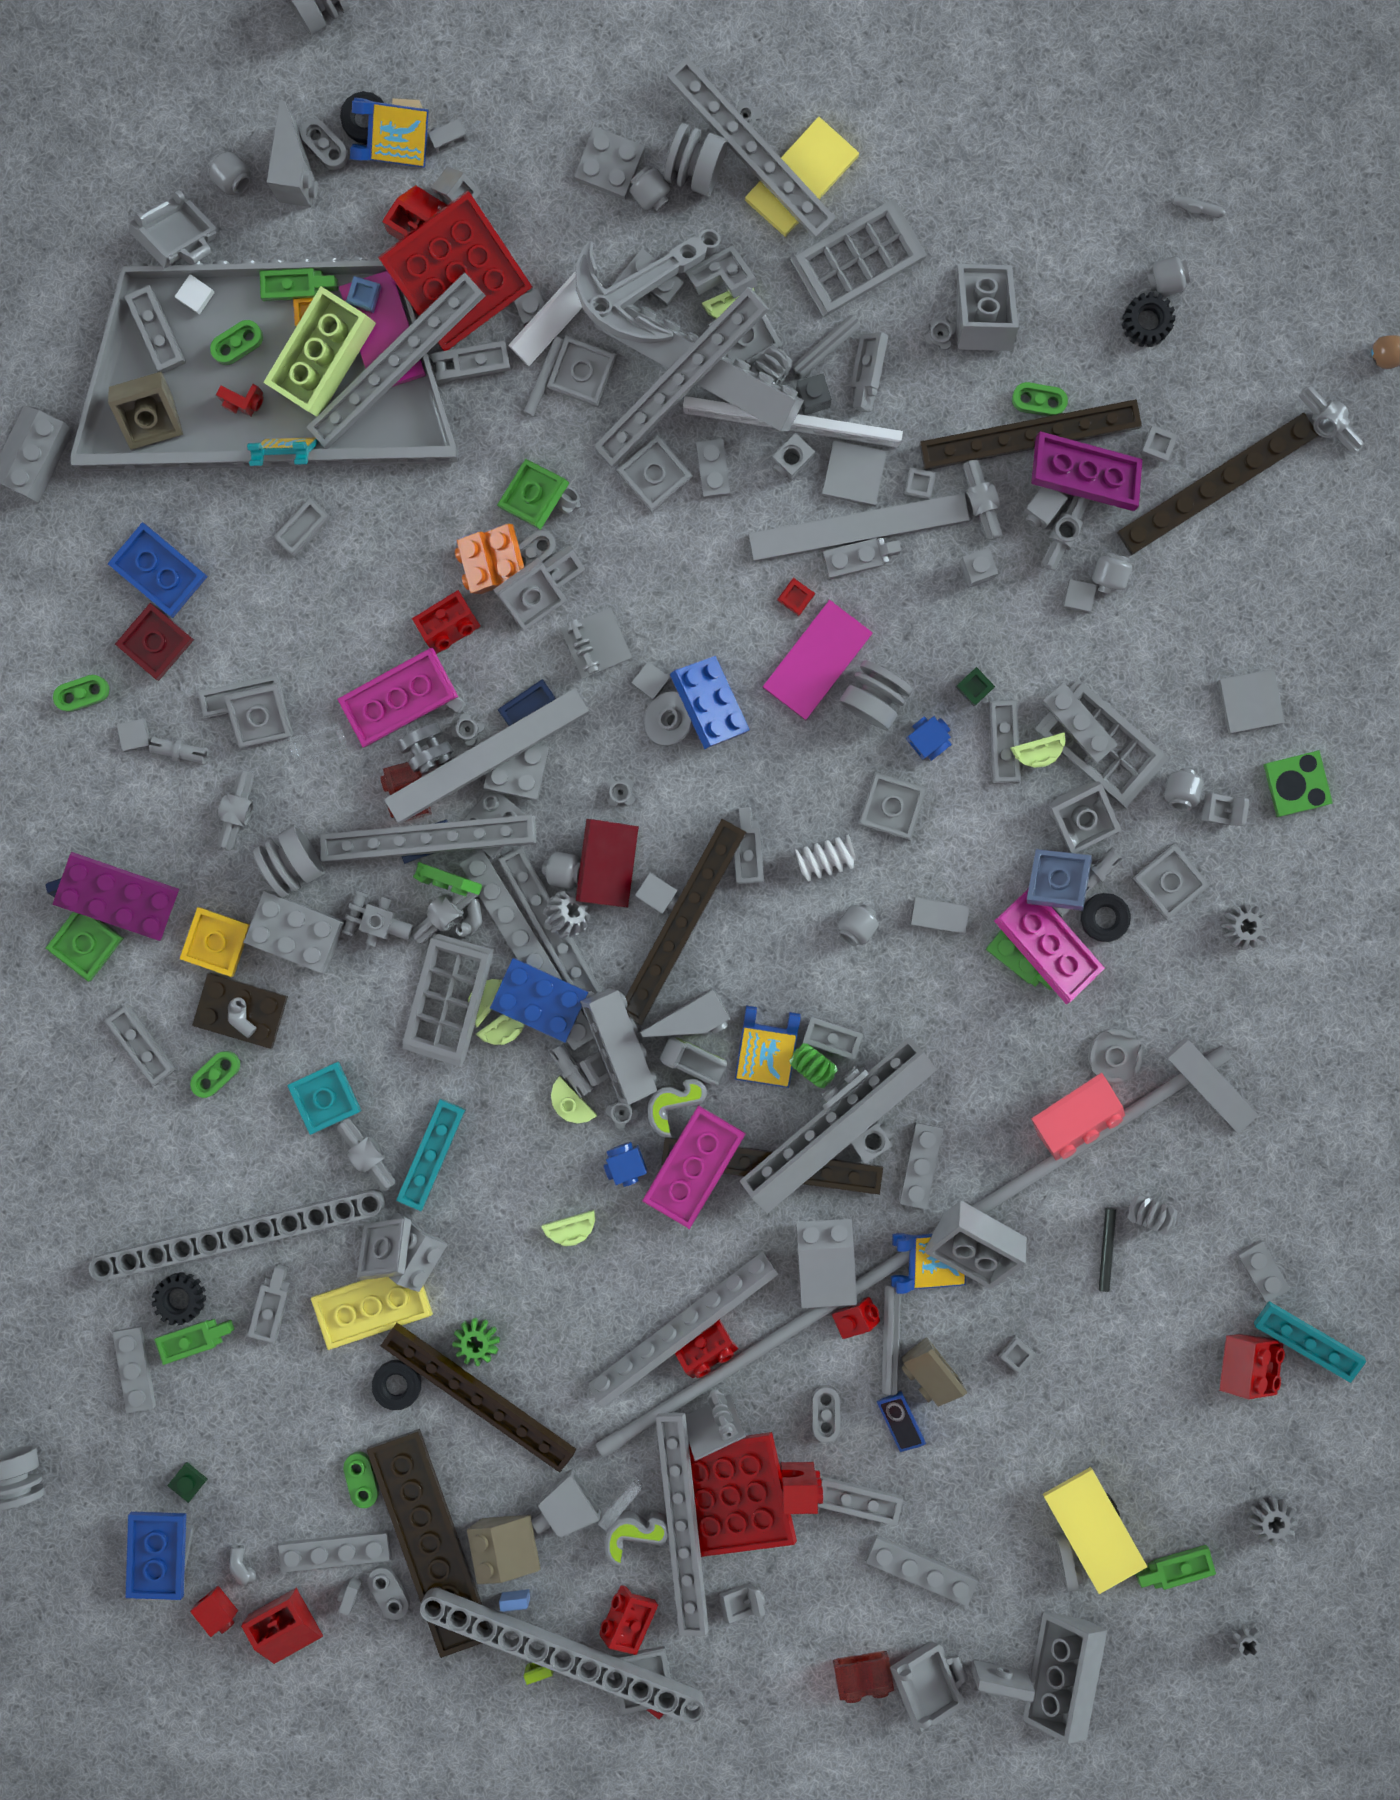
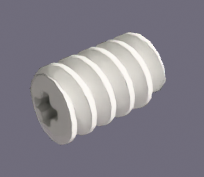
M846 835L845 843H843L840 837L835 838L834 847L829 840L825 841L824 849L816 843L814 844L813 853L806 846L803 848V856L795 849L801 873L808 882L811 881L812 872L818 878H822V869H825L829 875H832L833 866H836L839 872H843V863H846L850 869L854 868V860L856 859L849 835Z

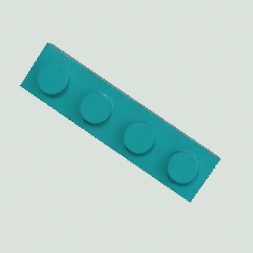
M439 1100L396 1201L416 1210H423L466 1109L446 1100Z
M1270 1301L1254 1321V1326L1350 1383L1367 1362L1361 1354Z

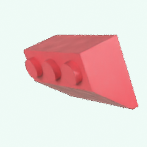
M1100 1073L1031 1119L1037 1135L1057 1161L1060 1158L1066 1159L1076 1152V1148L1081 1144H1089L1099 1137V1133L1104 1129H1112L1118 1126L1123 1121L1125 1112L1103 1073Z

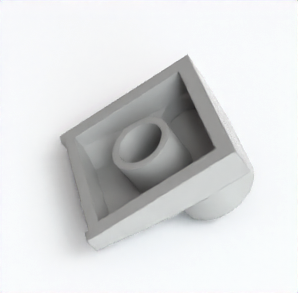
M1099 781L1083 784L1057 797L1049 805L1050 815L1055 820L1070 853L1076 854L1117 832H1122L1102 783Z

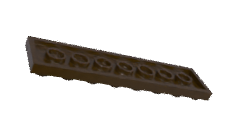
M420 1429L368 1447L367 1453L420 1603H422L423 1597L428 1590L439 1588L482 1605ZM437 1601L427 1602L431 1609L441 1608ZM455 1611L453 1613L460 1620L467 1617L463 1611ZM481 1621L479 1623L481 1628L491 1629L488 1621ZM428 1622L440 1658L482 1644L479 1641Z

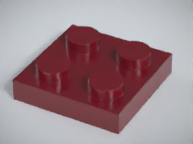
M149 603L115 645L154 679L159 681L194 639L154 604Z

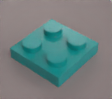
M339 1061L287 1085L310 1135L362 1111Z

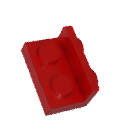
M459 590L412 618L429 648L434 649L436 654L448 649L452 644L472 634L473 631L481 626Z
M719 1319L678 1350L675 1355L688 1376L691 1378H701L711 1371L710 1368L719 1362L725 1363L734 1356V1352L738 1350V1347L732 1341Z
M621 1585L617 1594L612 1599L611 1608L606 1619L601 1624L600 1637L609 1649L637 1655L659 1604L655 1599L632 1594L626 1586Z

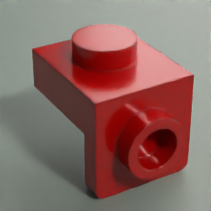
M252 384L246 397L220 385L216 396L223 402L222 407L234 414L239 410L252 417L254 411L257 412L260 409L264 400L263 391L255 384Z
M870 1297L864 1298L857 1305L838 1309L831 1314L842 1339L870 1332L880 1322L878 1309Z

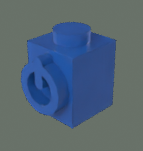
M925 716L912 726L915 731L906 738L922 760L928 757L932 761L952 745L948 740L951 738L948 734L951 731L943 719L939 718L937 720L935 716L929 720Z
M627 1142L606 1151L608 1156L604 1169L608 1179H613L615 1185L621 1183L623 1187L632 1185L639 1181V1176L647 1174L648 1170L638 1145L633 1146L631 1142Z

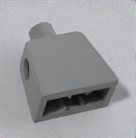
M571 1469L539 1499L538 1507L542 1513L531 1519L538 1534L552 1527L560 1538L596 1523L600 1520L601 1511L574 1469Z

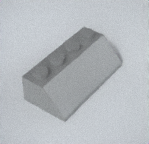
M1043 1612L1030 1679L1035 1690L1034 1702L1026 1701L1023 1721L1066 1744L1087 1739L1107 1629L1084 1619Z

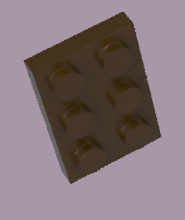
M207 973L192 1026L272 1049L288 996ZM236 997L244 999L246 1003V1019L257 1028L249 1038L240 1033L228 1021V1004Z

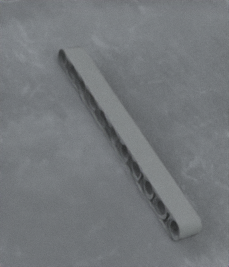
M369 1189L106 1252L90 1262L88 1267L89 1274L94 1280L106 1281L370 1218L377 1215L384 1208L386 1198L380 1190ZM367 1196L374 1197L377 1200V1209H370L366 1206L365 1199ZM340 1203H346L350 1206L351 1213L349 1216L340 1213ZM314 1209L323 1212V1222L314 1220L312 1216ZM287 1216H293L296 1219V1228H290L286 1224ZM260 1222H265L269 1225V1235H265L260 1231ZM234 1228L242 1231L243 1241H238L234 1238ZM207 1235H212L216 1238V1247H211L207 1244ZM181 1241L189 1244V1254L181 1251ZM154 1248H159L163 1252L162 1260L154 1256ZM128 1254L136 1258V1266H131L128 1263ZM101 1260L109 1264V1273L101 1269Z
M432 1588L423 1597L420 1613L423 1619L430 1623L688 1724H696L704 1717V1696L695 1688L448 1591ZM437 1601L441 1608L431 1609L427 1602ZM455 1611H463L467 1617L460 1620L453 1613ZM481 1621H488L493 1627L486 1630L481 1628L479 1623ZM514 1631L519 1637L511 1640L505 1636V1633ZM539 1641L543 1643L544 1648L536 1650L530 1644ZM564 1651L570 1655V1658L562 1660L556 1654ZM589 1661L593 1662L596 1667L592 1670H587L582 1664ZM618 1672L622 1677L618 1680H612L608 1674ZM644 1682L647 1684V1688L638 1690L634 1687V1684ZM664 1692H670L673 1694V1698L663 1700L660 1695ZM690 1702H695L699 1705L695 1710H689L685 1706Z

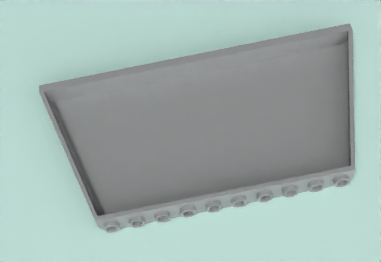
M361 257L351 258L350 261L325 258L323 262L296 259L295 262L287 263L279 259H271L268 263L242 260L241 264H230L227 261L219 260L214 261L213 264L197 262L191 265L186 262V265H176L173 263L165 269L160 263L159 266H149L146 263L136 262L132 263V266H122L73 444L71 466L82 471L454 463L458 461V449L432 366L426 353L421 358L426 376L391 387L328 449L324 448L319 442L309 452L307 465H295L294 459L296 454L264 455L262 466L249 465L251 452L247 448L248 443H260L264 439L312 438L314 435L308 430L307 426L316 418L315 415L263 383L296 326L293 300H261L259 271L301 268L321 270L323 276L334 275L338 279V291H331V293L342 299L339 286L351 283L354 276L366 278L387 271L378 258L371 261ZM190 274L215 292L200 315L175 298V295ZM150 285L186 362L163 373L173 396L183 435L130 450L108 404V392L110 386L158 372L124 297ZM397 286L409 325H411L416 320L414 309ZM240 321H254L263 332L261 345L231 365H223L217 362L210 351L213 339ZM248 333L245 339L247 341L252 340L254 334ZM225 348L222 354L228 355L231 349ZM360 351L328 405L365 370ZM252 384L259 386L263 391L264 400L262 406L257 412L254 411L252 417L239 410L236 414L228 411L221 406L223 402L216 396L220 385L243 397H246Z

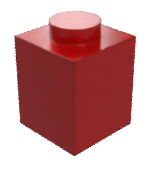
M216 1586L200 1599L190 1612L207 1634L212 1637L218 1631L223 1634L235 1623L233 1618L237 1614L238 1609L222 1589Z

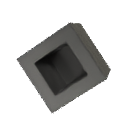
M824 373L797 381V395L804 400L801 406L803 415L830 408L832 399Z

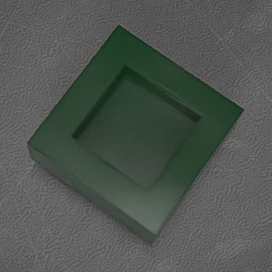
M976 667L956 688L975 706L995 686Z
M186 1462L167 1486L189 1503L208 1479Z

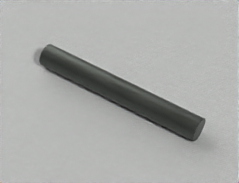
M1105 1208L1099 1291L1110 1292L1116 1221L1115 1208Z

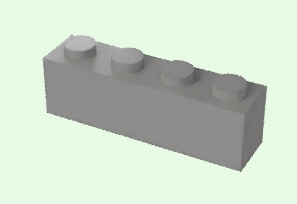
M608 988L580 1001L619 1102L630 1105L657 1092L655 1086L657 1082L656 1075L650 1067L648 1068L645 1060L647 1052L643 1044L638 1042L635 1034L637 1026L634 1020L627 1014L626 1007L628 1004L623 993L619 992V990Z

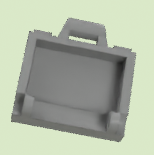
M180 190L173 193V198L144 214L142 212L135 214L134 220L130 221L129 232L164 269L182 258L187 263L193 265L210 255L211 251L207 243L215 239L217 230L190 200L185 199Z
M932 1641L890 1667L915 1730L920 1732L936 1725L964 1707V1699L958 1688L966 1681L967 1675L961 1660L957 1655L945 1658L946 1654L943 1646ZM949 1665H951V1667H952V1670H953L954 1675H955V1677H956L955 1679H954L953 1676H952V1673H951V1671H950Z

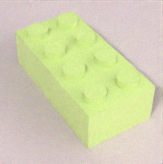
M320 286L263 383L317 417L327 407L376 323L358 309Z

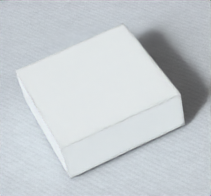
M190 274L175 295V298L200 315L215 292Z

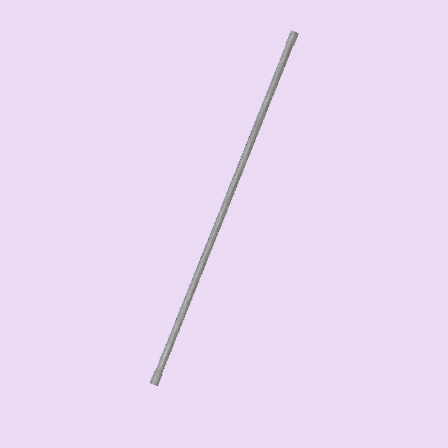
M1222 1045L1204 1056L1215 1069L1231 1060L1229 1053ZM1181 1073L1125 1108V1116L1118 1126L1112 1129H1104L1099 1133L1100 1135L1095 1141L1078 1146L1072 1156L1066 1159L1060 1158L1056 1161L1051 1155L972 1205V1207L984 1214L988 1213L1183 1089L1190 1082ZM909 1251L895 1254L856 1279V1296L909 1263ZM840 1306L818 1307L807 1310L627 1426L597 1442L596 1447L602 1457H607L624 1446L626 1442L656 1424V1416L659 1413L675 1412Z

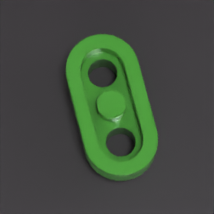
M240 321L213 339L210 345L211 354L220 364L231 365L261 345L263 332L254 321ZM248 333L254 334L252 340L247 341L245 339ZM225 348L231 349L228 355L222 354Z
M1024 382L1015 388L1012 394V404L1020 412L1048 417L1062 414L1067 407L1068 397L1058 387ZM1021 395H1028L1030 402L1024 403L1021 400ZM1048 400H1055L1057 406L1054 408L1050 407Z
M88 675L58 686L53 693V701L60 710L74 712L104 701L109 695V685L100 676ZM94 685H98L100 688L97 694L92 693ZM72 693L74 699L71 703H67L66 697Z
M223 1051L214 1055L191 1078L190 1087L192 1092L200 1098L215 1095L238 1073L240 1069L238 1056L231 1051ZM224 1060H228L231 1063L230 1069L226 1070L223 1068L222 1063ZM205 1078L211 1082L209 1088H205L202 1084Z
M354 1452L348 1456L343 1466L350 1498L357 1507L369 1508L376 1502L379 1496L377 1479L369 1456L364 1452ZM353 1465H360L362 1470L360 1472L354 1471ZM366 1491L368 1498H362L359 1492Z

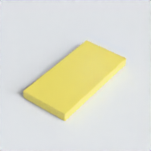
M818 117L781 159L820 200L859 157V152L824 120ZM761 181L745 197V201L784 237L799 223Z
M389 1277L360 1280L311 1297L328 1350L390 1330L396 1322L400 1325H405L433 1315L424 1286L420 1292L397 1285Z
M1091 1467L1043 1493L1045 1500L1099 1594L1147 1568L1145 1561Z

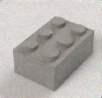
M263 891L243 943L319 973H324L328 971L346 921L289 898H281L274 892Z

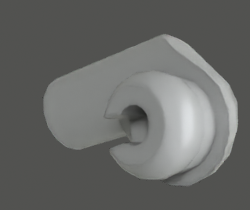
M473 899L466 905L468 915L455 928L458 936L464 938L473 936L482 925L483 919L479 899Z
M240 997L232 999L228 1004V1021L240 1033L249 1038L257 1028L246 1019V1003L244 999Z
M234 1544L230 1546L228 1568L237 1583L246 1586L247 1583L251 1584L255 1581L256 1572L252 1568L246 1569L243 1564L244 1546Z

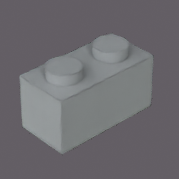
M452 119L445 125L434 127L428 132L437 154L468 140L460 119Z

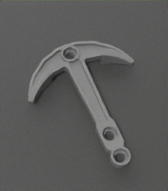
M712 229L703 230L698 238L692 237L670 250V253L607 289L603 288L597 279V267L593 257L594 242L588 241L582 249L576 264V292L584 311L596 325L618 338L639 343L672 340V331L656 326L640 315L634 320L623 309L677 273H683L705 260L706 255L710 256L716 253L720 245V235Z

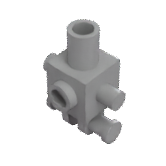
M358 890L355 891L354 901L348 905V908H351L350 914H345L344 917L347 920L344 929L341 931L342 933L354 936L358 923L360 924L358 930L368 933L365 941L368 945L376 946L378 937L389 939L390 934L409 940L414 925L396 919L398 913L388 910L391 899L381 896L378 906L367 904L365 908L363 906L369 894ZM360 912L364 913L362 919L359 918Z

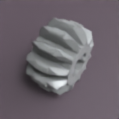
M773 346L766 349L764 354H761L751 371L756 374L759 372L768 374L774 378L773 383L780 386L789 374V370L792 367V359L784 351Z
M560 891L548 899L546 902L547 907L542 913L548 916L544 923L551 924V933L558 931L560 938H565L566 936L571 938L587 928V921H589L591 915L586 910H588L590 905H583L582 902L576 901L574 891L567 893Z
M1243 903L1242 908L1238 905L1232 906L1233 914L1229 912L1224 914L1229 923H1221L1220 926L1221 928L1229 929L1228 932L1223 934V938H1232L1230 946L1236 947L1240 944L1241 950H1247L1249 944L1252 948L1259 947L1257 939L1261 941L1267 939L1262 930H1270V926L1263 925L1262 922L1268 916L1266 914L1259 915L1260 907L1254 906L1251 909L1249 903ZM1242 921L1249 922L1250 928H1247L1249 931L1241 930V926H1244Z
M1141 1195L1135 1196L1133 1203L1131 1202L1129 1207L1128 1219L1131 1222L1164 1235L1171 1233L1177 1221L1178 1213L1174 1208Z
M1270 1496L1268 1503H1266L1263 1498H1259L1261 1507L1251 1506V1510L1256 1515L1248 1517V1521L1253 1524L1250 1529L1254 1535H1258V1539L1262 1543L1269 1541L1272 1546H1276L1279 1539L1283 1544H1287L1285 1536L1287 1534L1295 1536V1532L1290 1527L1298 1525V1521L1293 1518L1295 1515L1294 1509L1288 1507V1503L1284 1499H1280L1277 1502L1274 1496Z

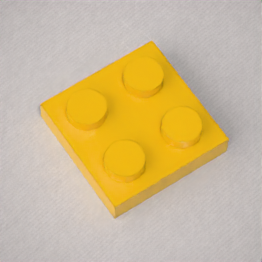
M197 907L180 959L234 977L245 946L243 942L250 924Z

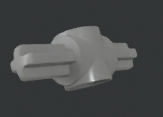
M1311 386L1301 391L1299 398L1314 413L1312 416L1314 420L1313 427L1318 435L1324 438H1334L1336 436L1352 453L1361 448L1363 441L1348 426L1350 423L1348 419L1349 412L1343 403L1332 400L1326 402Z
M970 460L963 464L970 487L965 492L966 502L971 515L976 518L980 517L986 539L993 540L1002 535L995 513L1000 507L999 497L995 486L990 484V482L985 483L979 461Z
M1074 496L1066 513L1060 514L1048 538L1051 544L1042 560V565L1045 568L1053 571L1056 570L1065 550L1072 548L1075 539L1080 534V529L1083 525L1080 520L1088 506L1089 499ZM1063 525L1068 526L1072 531V536L1069 538L1063 537L1060 534L1059 527Z
M239 770L232 794L224 795L221 800L218 817L224 823L217 843L220 848L232 850L239 827L246 826L250 821L254 806L252 800L248 799L254 780V774L251 772Z
M468 892L467 897L456 893L453 896H440L428 906V917L412 930L413 938L421 944L437 930L448 931L463 919V908L478 895Z
M349 1118L341 1122L337 1126V1130L351 1147L347 1154L354 1167L361 1173L368 1171L383 1191L393 1186L395 1179L381 1162L385 1154L376 1140L372 1137L364 1139Z

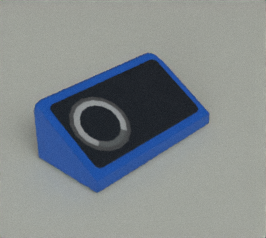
M902 1390L898 1391L896 1395H889L877 1401L900 1452L926 1445Z

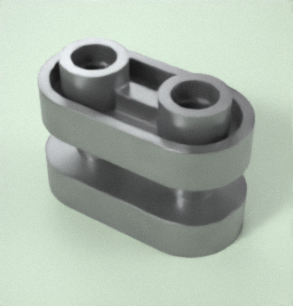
M437 723L417 729L396 743L402 754L411 751L414 756L408 761L413 772L420 771L421 774H424L434 768L435 764L440 767L452 760L450 755L454 750L449 742L440 744L436 739L442 734ZM427 744L429 749L423 751L421 747Z

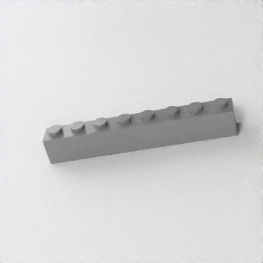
M634 303L623 310L634 320L640 315L652 324L672 331L673 339L655 343H639L618 338L595 325L597 329L667 368H670L699 338V336L690 332L688 335L680 332L681 327L678 324L667 319L665 322H662L656 318V312L646 307L639 309L633 305ZM727 353L697 383L702 388L779 431L790 430L804 402L803 399L797 397L798 392L795 389L783 385L782 388L773 383V377L763 372L756 374L750 371L751 365L737 358L733 361L726 357Z
M908 1037L868 1071L869 1074L830 1108L824 1109L744 1176L740 1183L750 1197L768 1214L937 1071L936 1067L916 1043Z

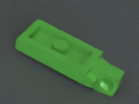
M314 268L259 271L262 301L314 298L320 286L329 292L338 291V279L334 275L323 276L321 270H315Z
M420 862L417 864L418 866L413 878L421 883L428 885L432 883L434 886L447 890L450 885L452 886L451 892L466 897L468 892L480 894L482 888L480 883Z
M1000 930L985 950L1028 984L1036 987L1040 982L1047 989L1052 990L1051 986L1005 933Z
M211 1319L158 1336L154 1340L162 1364L165 1365L214 1348L217 1344L223 1342L221 1336L230 1334L235 1328L232 1320L216 1324L215 1319Z
M1202 1545L1155 1559L1147 1563L1149 1568H1145L1135 1575L1141 1588L1154 1585L1155 1589L1163 1588V1590L1214 1576L1216 1571L1209 1547Z

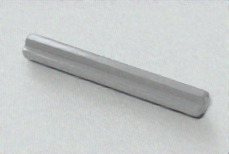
M891 1285L885 1286L882 1393L886 1395H896L898 1393L901 1294H897L896 1288Z

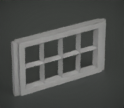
M893 199L795 255V257L790 259V262L822 317H825L927 258V254L897 202ZM886 216L896 234L880 242L871 224ZM865 228L875 246L859 254L850 236ZM899 238L909 256L893 264L884 246ZM845 240L854 258L839 266L829 248ZM879 251L888 268L872 276L863 259ZM824 252L834 270L818 278L809 260ZM858 263L867 281L852 289L842 271ZM837 274L846 293L831 301L822 282Z
M1077 679L1069 689L1079 700L1084 697L1096 708L1092 713L1095 719L1102 713L1114 723L1107 733L1112 737L1118 729H1121L1132 741L1120 755L1113 750L1109 753L1115 760L1102 775L1089 764L1091 758L1088 755L1083 759L1071 749V746L1076 742L1072 737L1065 743L1061 754L1092 781L1102 783L1105 792L1124 808H1127L1167 762L1169 757L1083 682ZM1049 711L1034 730L1040 736L1046 738L1055 735L1053 731L1060 723ZM1137 744L1151 755L1138 771L1124 760ZM1119 764L1133 774L1132 778L1121 790L1107 780Z
M438 933L433 934L411 1009L402 1049L462 1067L470 1044L494 949ZM439 950L457 955L453 972L435 967ZM462 957L480 962L476 979L457 974ZM433 973L451 978L446 995L428 990ZM455 980L474 985L469 1002L451 997ZM426 996L444 1001L440 1019L422 1014ZM449 1003L467 1008L463 1026L445 1020ZM420 1020L438 1025L434 1042L416 1037ZM443 1027L461 1032L457 1049L439 1044Z

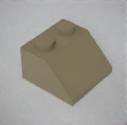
M162 371L109 387L108 404L130 450L183 435L173 396Z
M927 1337L901 1357L904 1366L901 1367L911 1381L916 1378L922 1387L918 1390L928 1403L933 1400L939 1407L967 1394L961 1379Z
M530 1515L482 1518L467 1529L477 1584L503 1583L538 1572L541 1569Z

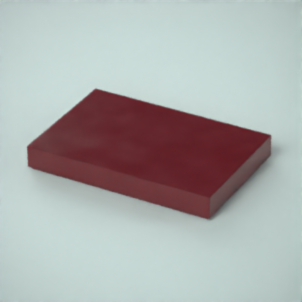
M586 819L576 901L628 908L639 826Z

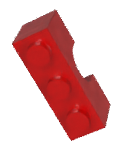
M781 1462L784 1514H818V1504H823V1486L820 1470H815L814 1462Z

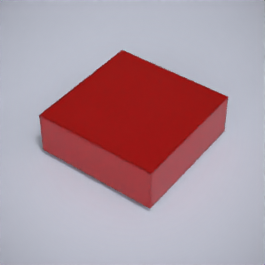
M793 577L777 601L797 616H800L816 593Z

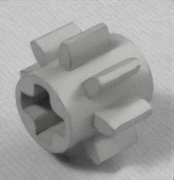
M1242 1624V1628L1238 1630L1231 1629L1233 1637L1227 1640V1643L1231 1648H1234L1232 1654L1236 1659L1242 1655L1247 1663H1250V1659L1261 1657L1259 1653L1260 1647H1264L1265 1643L1262 1639L1258 1638L1260 1633L1256 1628L1249 1631L1247 1626Z

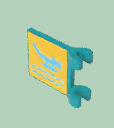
M312 437L264 439L260 443H248L247 448L251 452L249 465L262 466L264 455L296 454L294 459L295 465H307L309 452L319 441Z

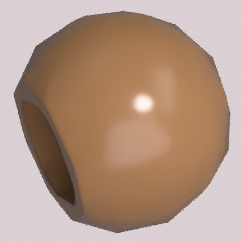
M1383 336L1378 338L1373 344L1371 353L1373 361L1377 366L1383 369H1393L1400 366V336Z

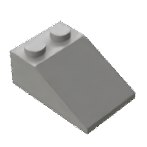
M279 100L267 184L278 202L311 207L312 198L316 199L318 183L315 181L297 122L286 102Z
M958 264L956 292L958 350L1012 351L1018 331L1012 265Z
M714 988L645 1027L640 1033L643 1037L702 1034L710 1030L713 1034H716L728 1026L726 1021L730 1019V1016Z
M852 1219L796 1222L801 1309L857 1305Z

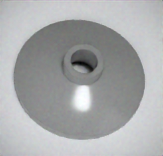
M665 692L657 696L648 706L644 725L647 735L653 742L662 746H671L679 743L686 737L692 727V721L677 692Z

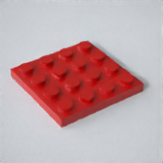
M469 191L464 192L378 256V259L418 316L423 314L463 273H466L486 295L438 342L443 351L452 348L532 288L523 271Z
M772 1432L747 1435L745 1438L696 1461L689 1444L701 1557L795 1545L797 1538L791 1514H784L782 1473Z

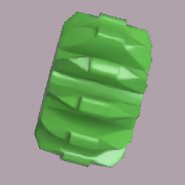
M803 1043L799 1049L797 1048L789 1060L794 1069L819 1088H825L828 1083L830 1084L838 1071L834 1063L806 1043Z
M477 1318L472 1319L471 1325L464 1321L461 1324L463 1330L457 1329L454 1333L458 1339L454 1340L452 1345L453 1347L461 1348L456 1353L457 1357H461L464 1354L467 1356L464 1361L465 1364H469L471 1359H474L475 1365L480 1366L481 1358L488 1363L491 1361L490 1354H497L498 1352L495 1344L500 1342V1337L491 1336L496 1332L497 1328L494 1326L486 1329L488 1325V1320L486 1319L482 1322L481 1326H479ZM473 1337H477V1340L481 1342L479 1347H476L475 1343L471 1342Z

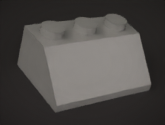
M24 405L0 453V485L39 503L74 430L64 422L40 410Z
M960 1200L943 1214L925 1248V1253L992 1289L1026 1264L1027 1237Z

